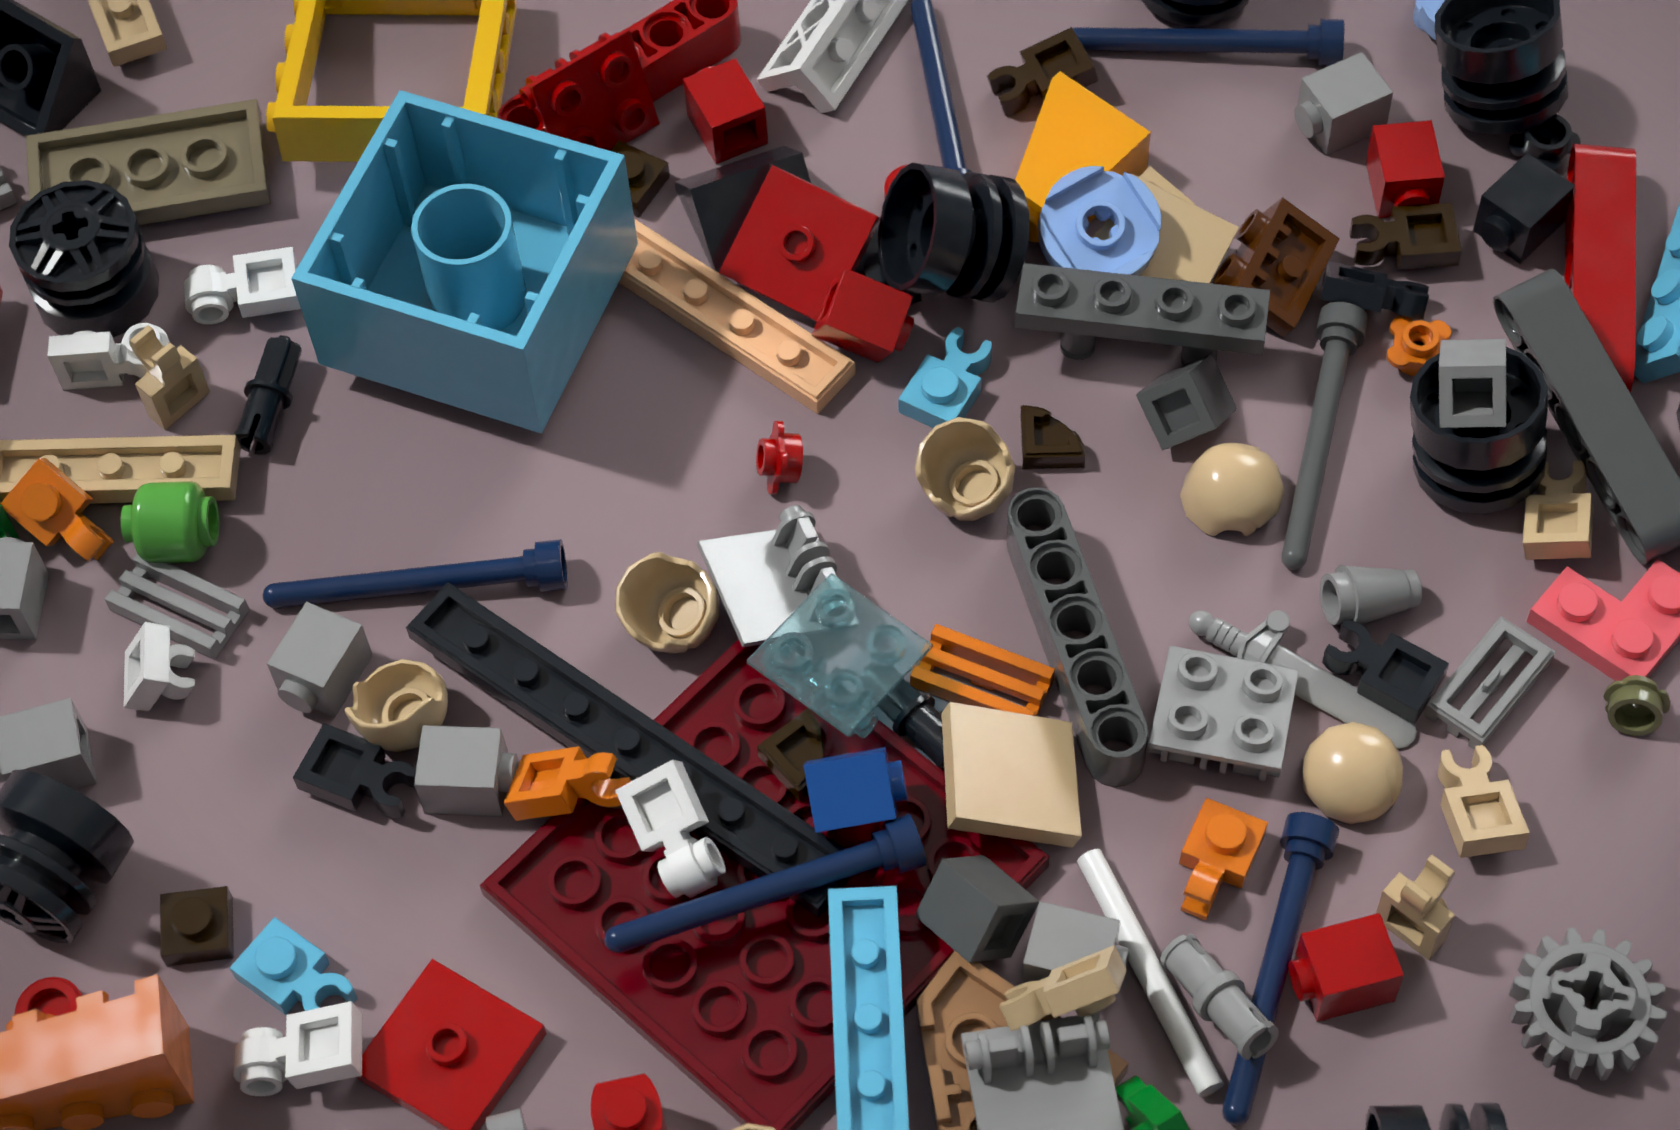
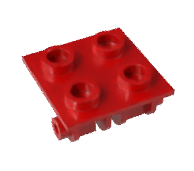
M628 28L611 36L608 33L599 35L598 41L581 51L575 49L570 52L569 62L563 58L556 60V69L554 71L550 68L536 77L534 75L525 79L526 85L519 89V94L525 105L530 110L537 107L546 133L608 151L612 150L618 140L628 143L660 124L636 47Z

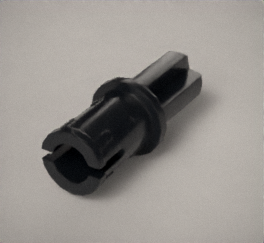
M280 335L278 338L271 337L267 340L255 378L248 381L245 385L244 394L247 397V401L238 428L234 432L241 449L244 451H250L254 438V440L258 441L255 454L269 453L273 445L272 440L282 410L289 408L293 397L289 389L302 350L301 346L291 341L290 337Z
M880 660L870 664L858 680L859 688L894 722L892 726L893 732L900 737L907 736L938 768L945 772L942 716L934 708L935 699L929 694L921 695L887 661Z

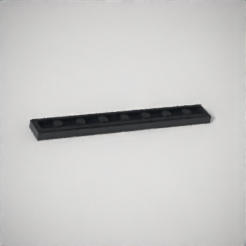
M449 582L407 625L406 630L411 640L569 748L579 746L587 758L596 753H613L617 760L611 776L615 779L629 777L633 781L671 760L682 761L709 821L692 832L701 838H710L720 851L758 877H763L845 849L823 833H815L814 827ZM852 876L790 896L789 898L819 918L829 906L828 889L843 888Z

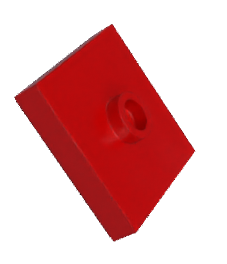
M772 165L718 273L805 317L817 321L831 280L845 268L856 271L880 223V217Z
M431 959L363 1052L362 1076L355 1078L440 1130H479L486 1121V1117L491 1114L547 1032L544 1024L443 964Z

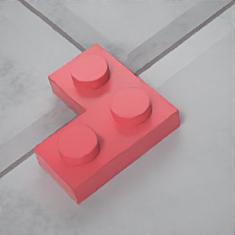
M1657 559L1621 602L1567 566L1530 609L1526 622L1615 681H1621L1623 678L1632 675L1649 678L1680 641V573Z

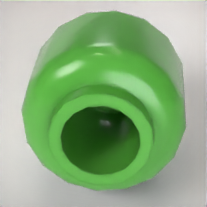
M151 482L143 484L136 491L132 505H124L122 508V537L126 543L134 544L138 556L145 562L192 563L202 559L208 546H215L218 541L220 522L216 499L213 496H206L202 487L196 482Z

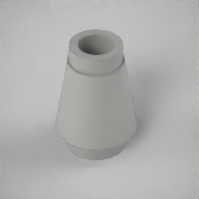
M1340 565L1334 573L1325 574L1320 584L1322 610L1325 618L1332 625L1342 624L1344 620H1352L1364 625L1405 611L1408 608L1418 607L1422 599L1420 578L1413 569L1401 570Z

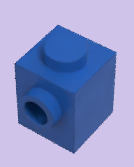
M886 747L809 760L804 764L815 833L896 819V802L908 800L901 760L888 762Z

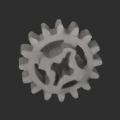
M1573 927L1567 929L1562 940V946H1559L1555 940L1547 935L1540 941L1536 951L1538 956L1527 952L1523 956L1518 968V972L1522 976L1514 978L1509 990V996L1520 1001L1514 1005L1510 1014V1020L1514 1024L1529 1025L1521 1042L1525 1049L1539 1044L1547 1049L1542 1063L1543 1066L1549 1069L1559 1059H1563L1569 1062L1568 1071L1570 1078L1576 1080L1584 1066H1593L1598 1079L1604 1081L1611 1074L1614 1061L1620 1068L1629 1073L1635 1068L1640 1059L1638 1052L1646 1055L1650 1054L1659 1039L1654 1031H1660L1667 1018V1011L1654 1005L1660 1002L1666 990L1664 984L1646 982L1645 979L1653 966L1650 959L1633 963L1627 958L1632 946L1630 941L1625 939L1615 949L1606 946L1605 930L1597 928L1590 942H1582L1580 934ZM1578 966L1568 973L1558 971L1566 967ZM1584 998L1591 1001L1590 1009L1584 1007ZM1622 1030L1626 1031L1624 1034L1619 1036ZM1605 1034L1617 1036V1038L1610 1041L1596 1042L1597 1039Z

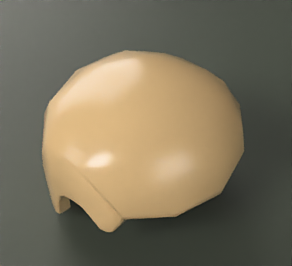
M957 417L936 425L919 444L915 472L916 478L926 496L940 512L947 517H955L959 521H975L997 511L1012 492L1015 464L1012 461L1007 445L991 425L981 420Z
M1223 443L1208 448L1194 462L1185 476L1180 498L1186 516L1204 533L1216 536L1225 530L1241 531L1244 536H1249L1257 528H1261L1279 512L1285 489L1278 466L1266 452L1260 451L1258 447L1246 444Z
M656 552L628 566L616 587L615 613L627 633L642 645L659 652L671 654L685 653L688 649L697 648L710 636L719 618V593L706 570L701 569L692 560Z
M400 659L378 667L363 682H355L352 687L353 705L352 707L345 708L346 716L354 728L369 743L380 745L383 750L397 753L420 746L422 725L442 726L447 713L448 691L443 677L426 663Z
M1350 722L1328 727L1309 745L1302 764L1303 789L1311 801L1327 817L1348 824L1375 820L1396 803L1402 789L1404 768L1400 754L1388 736L1376 727Z

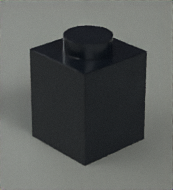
M1526 153L1482 194L1473 232L1481 236L1489 247L1505 253L1521 264L1565 222L1575 185Z

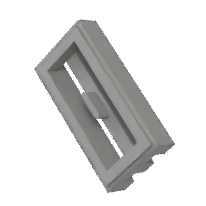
M137 554L133 559L136 567L132 572L125 570L119 578L122 585L117 592L111 589L105 597L109 610L141 625L144 622L170 626V639L187 645L212 659H216L250 610L246 600L169 563L145 562ZM150 577L188 596H191L205 604H208L220 611L227 613V615L224 616L171 590H168L154 582L149 581L148 578ZM137 593L168 607L171 611L186 618L190 617L216 631L210 636L133 599Z
M1500 616L1429 702L1424 716L1434 723L1440 719L1448 724L1446 731L1456 738L1460 733L1469 738L1468 746L1473 749L1478 745L1485 746L1552 663L1556 651ZM1504 638L1514 643L1460 710L1450 705ZM1526 652L1534 656L1481 723L1478 724L1472 720Z

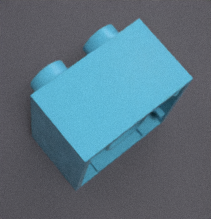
M399 90L291 278L318 363L542 434L638 245L625 155Z

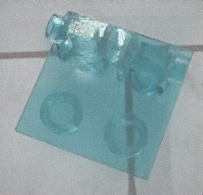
M831 573L747 659V664L849 737L856 733L861 738H865L871 733L878 721V717L872 711L932 649L933 644Z

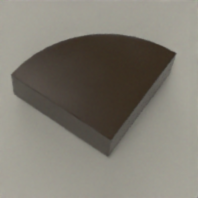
M1021 405L1022 469L1085 468L1084 446L1080 436L1075 431H1071L1065 424L1051 417V412L1044 408Z
M809 708L757 746L758 757L799 802L808 795L804 764L809 760L824 758L820 726Z

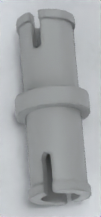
M1188 934L1187 937L1181 935L1166 946L1160 958L1161 965L1171 972L1192 996V1006L1196 1013L1205 1021H1214L1235 1045L1238 1053L1244 1059L1250 1060L1251 1056L1255 1059L1265 1054L1276 1042L1279 1035L1278 1028L1244 994L1245 983L1233 971H1224L1201 946L1200 941L1193 934Z

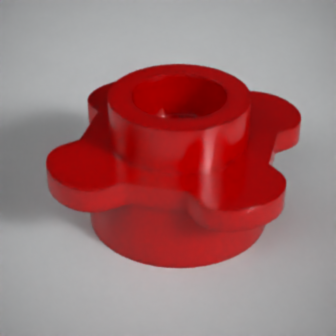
M774 421L770 438H760L757 445L756 469L759 476H767V491L769 494L778 493L779 483H798L802 472L803 443L801 436L794 433H784L783 421Z

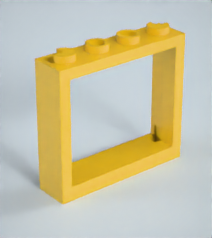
M293 0L295 22L294 24H287L285 29L286 60L285 62H278L276 67L275 80L278 95L276 102L268 103L266 111L267 131L276 132L282 161L358 162L390 107L306 106L327 14L479 15L464 105L460 108L497 118V113L502 103L517 11L516 0Z

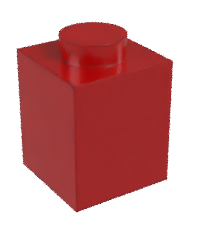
M736 58L717 66L706 67L698 73L683 79L687 116L716 165L768 144L765 105Z
M1432 120L1373 125L1366 166L1377 217L1389 218L1392 207L1439 204L1445 175Z
M845 268L831 280L811 336L879 363L893 353L894 349L901 351L905 346L914 323V317L907 315L913 296Z
M1380 913L1301 933L1295 959L1289 961V975L1294 992L1300 1002L1309 1000L1316 1022L1395 1002L1404 977Z

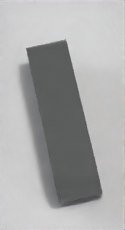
M1551 268L1493 297L1496 315L1512 346L1516 351L1525 354L1541 369L1548 386V409L1578 461L1581 460L1583 462L1588 479L1633 556L1640 563L1647 564L1679 548L1680 478L1562 276Z
M1040 487L1027 488L1018 492L1011 499L1008 507V553L1049 666L1055 668V682L1068 718L1072 722L1073 731L1088 771L1095 780L1103 785L1111 787L1126 786L1140 776L1145 764L1148 740L1147 722L1063 502L1058 495L1048 489ZM1039 525L1046 529L1043 531H1031L1025 527ZM1050 577H1058L1067 582L1054 585L1044 580ZM1077 630L1084 632L1088 636L1082 639H1072L1066 637L1063 633ZM1088 685H1099L1108 689L1109 692L1094 695L1087 693L1082 688ZM1118 740L1125 742L1131 748L1116 752L1107 749L1102 744Z

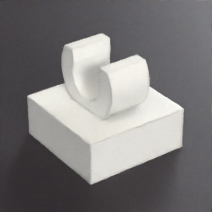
M144 622L126 649L124 708L149 712L161 694L167 698L179 700L186 698L194 688L195 679L179 677L170 668V666L187 669L195 657V650L187 645L175 644L170 646V626Z

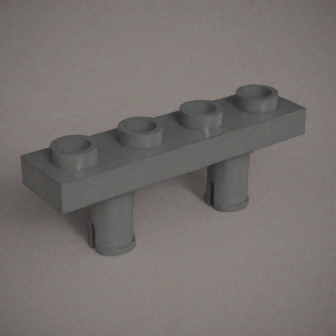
M1024 263L1015 313V328L1060 332V350L1063 355L1073 360L1089 358L1094 353L1096 337L1182 346V365L1211 353L1216 362L1218 350L1263 355L1270 290Z

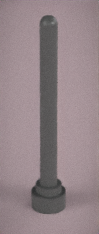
M1332 302L1324 305L1320 310L1316 336L1320 340V347L1324 350L1281 556L1284 566L1291 570L1302 568L1307 561L1348 357L1354 354L1356 349L1365 341L1369 321L1368 314L1362 308L1351 303Z

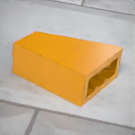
M1061 71L1051 80L1015 178L1026 197L1029 209V241L1034 243L1039 242L1038 220L1045 200L1053 185L1063 176L1087 166H1104V171L1116 172L1122 176L1124 172L1139 177L1148 167L1151 132ZM1089 216L1087 218L1088 222L1090 223L1096 216Z

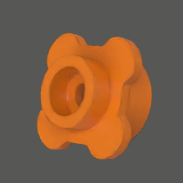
M1398 316L1392 320L1390 325V332L1394 336L1393 346L1388 349L1386 357L1388 362L1401 372L1415 376L1427 360L1440 353L1441 340L1450 339L1451 329L1448 324L1441 320H1434L1432 322L1423 320L1413 321L1410 317ZM1414 342H1423L1424 346L1416 345Z

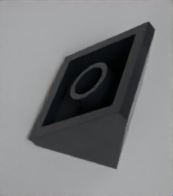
M0 0V121L25 136L63 130L101 92L83 41L80 37L14 0Z
M781 146L675 181V189L714 271L719 272L772 165L811 183L802 152Z

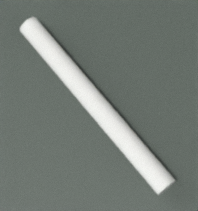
M1093 849L1084 853L1078 858L1077 863L1105 917L1120 920L1118 942L1120 946L1129 948L1128 961L1198 1096L1206 1097L1217 1092L1223 1087L1224 1083L1100 849Z

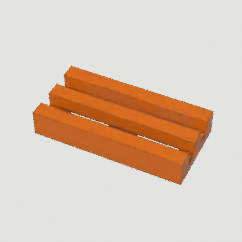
M935 624L931 632L929 645L925 644L920 654V663L918 666H914L910 674V685L913 688L947 701L1038 716L1055 680V668L939 624ZM934 667H938L970 679L972 684L991 691L996 689L1025 700L1028 703L1026 707H1023L932 671Z

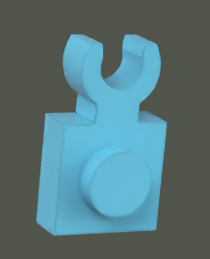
M959 327L952 330L946 338L944 361L927 354L898 399L899 413L932 428L957 417L965 418L981 393L982 378L977 375L985 372L990 366L992 342L985 339L978 351L967 354L960 351L964 344V330Z
M275 917L230 967L236 980L284 1015L291 1010L298 1000L302 1002L304 1010L308 1011L320 1008L322 1001L331 995H339L345 1001H352L353 1003L358 999L347 978L337 973L322 974L330 964L325 952Z

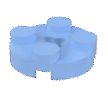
M1104 166L1079 168L1058 180L1051 188L1038 220L1040 247L1051 266L1139 276L1147 268L1157 249L1161 229V212L1153 193L1137 177L1127 172H1124L1122 176L1116 172L1104 171ZM1095 215L1100 221H1106L1110 218L1114 222L1115 226L1110 229L1109 239L1100 240L1098 237L1092 238L1085 232L1089 227L1087 219L1089 216Z

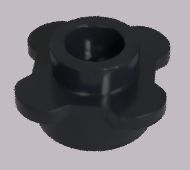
M1555 114L1540 125L1523 130L1521 134L1512 135L1509 140V150L1516 156H1524L1528 153L1557 172L1560 169L1561 160L1567 154H1570L1572 145L1580 144L1581 141L1579 136L1572 132L1568 121L1562 116Z

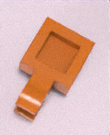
M38 458L0 503L4 511L45 546H54L63 536L67 544L87 561H90L92 558L99 561L115 542L107 533L82 514L93 498L47 458Z
M577 746L525 754L522 756L504 800V805L515 821L573 813L578 798L587 799L604 807L620 806L621 803L615 790L630 783L631 780L629 777L610 779L617 760L613 753H596L587 758L581 748Z
M1205 798L1181 851L1179 864L1193 869V872L1185 887L1183 895L1186 897L1180 911L1206 921L1222 882L1242 889L1264 840L1269 822Z

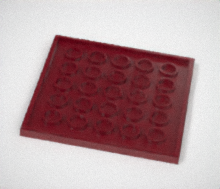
M738 639L666 707L654 721L812 827H814L809 794L800 802L758 757L757 746L809 708L820 726L824 758L886 747L888 762L901 760L908 800L896 802L897 817L906 814L911 815L922 841L926 866L899 874L896 869L884 872L880 866L853 875L843 888L897 886L904 1018L917 1004L916 1000L955 951L916 916V911L942 859L985 856L1027 890L1049 867V856L1031 841L948 829L945 772L783 642L778 641L742 647ZM578 798L573 813L552 816L479 885L485 898L741 1125L750 1123L773 1127L776 1130H797L836 1089L829 906L818 918L787 897L622 953H614L606 947L604 942L605 934L611 927L760 877L719 850L725 864V873L717 877V885L692 898L685 894L676 898L667 890L658 871V862L666 858L663 852L666 850L665 846L653 852L642 851L622 805L604 807L584 798ZM885 821L823 831L821 833L847 849L871 841L872 833L883 830L882 823ZM689 832L690 836L698 841L702 839L694 832Z

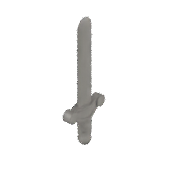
M1275 610L1271 612L1267 619L1249 634L1218 617L1215 619L1207 611H1196L1190 615L1188 620L1189 627L1196 635L1206 636L1205 640L1236 656V658L1298 669L1295 696L1345 723L1355 722L1378 728L1392 740L1398 749L1408 747L1415 740L1417 730L1414 723L1357 693L1358 688L1279 645L1281 639L1287 633L1290 624V618L1284 611Z

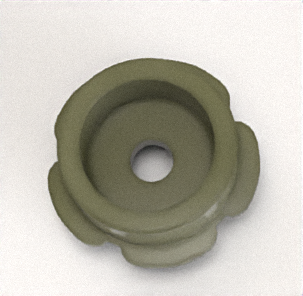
M1640 675L1628 676L1621 681L1611 683L1606 688L1603 697L1607 701L1605 710L1608 713L1610 724L1616 730L1633 736L1647 735L1656 731L1662 723L1663 713L1669 711L1671 704L1670 697L1665 690H1658L1657 684L1653 680Z

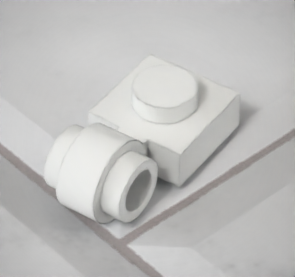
M293 247L234 255L235 273L226 274L223 269L215 265L195 267L189 272L188 278L183 284L185 308L192 315L193 319L201 324L212 325L223 322L229 316V311L233 308V303L238 301L242 318L301 309L291 280L297 269Z
M138 323L131 326L124 334L122 342L115 344L110 332L79 331L71 335L49 336L47 357L63 390L123 386L124 373H128V375L134 374L142 378L147 371V368L133 352L129 341L149 325L154 329L160 343L166 346L170 342L166 332L150 323Z
M671 760L615 790L641 850L653 852L665 846L666 850L663 852L666 858L658 862V871L665 887L672 896L678 898L685 894L692 898L717 885V877L725 873V864L718 848L710 838L704 837L698 841L689 834V832L709 821L682 761Z
M350 1001L289 1014L286 1018V1037L279 1030L268 1027L252 1028L242 1034L241 1041L234 1047L233 1076L240 1082L241 1091L252 1096H270L280 1092L283 1082L286 1080L296 1089L362 1076L361 1011Z

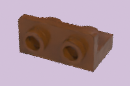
M1282 197L1265 212L1262 213L1256 209L1246 218L1236 234V239L1241 242L1237 253L1230 255L1214 276L1213 284L1270 290L1267 326L1284 337L1295 329L1340 238Z

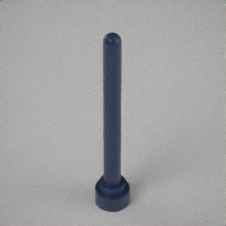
M912 0L910 8L942 166L958 170L963 175L971 170L967 169L933 3L931 0Z
M1320 19V25H1308V30L1073 28L1082 46L1088 51L1307 54V60H1318V66H1330L1343 60L1344 19Z
M562 539L535 542L534 549H524L523 556L272 583L265 587L262 597L267 606L283 608L301 606L306 602L320 604L440 591L447 582L456 588H468L526 581L527 587L539 586L540 592L567 590V562Z
M1308 812L1290 813L1285 821L1280 844L1285 849L1283 857L1289 863L1251 1000L1273 1024L1275 1023L1289 970V961L1292 959L1314 872L1323 867L1324 861L1333 857L1339 835V828L1334 822L1323 816ZM1237 1052L1222 1107V1115L1229 1124L1239 1126L1249 1119L1266 1053L1255 1059L1251 1056L1250 1060H1246Z
M910 814L882 823L883 830L872 833L871 841L613 926L605 934V945L614 953H622L880 866L884 872L896 869L899 874L926 866V857L920 835Z

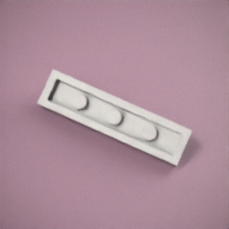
M811 0L757 78L758 83L766 92L796 85L820 114L836 110L908 0Z

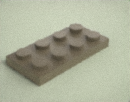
M257 99L26 136L29 200L40 191L62 182L89 180L109 185L125 196L139 225L271 204L262 115Z

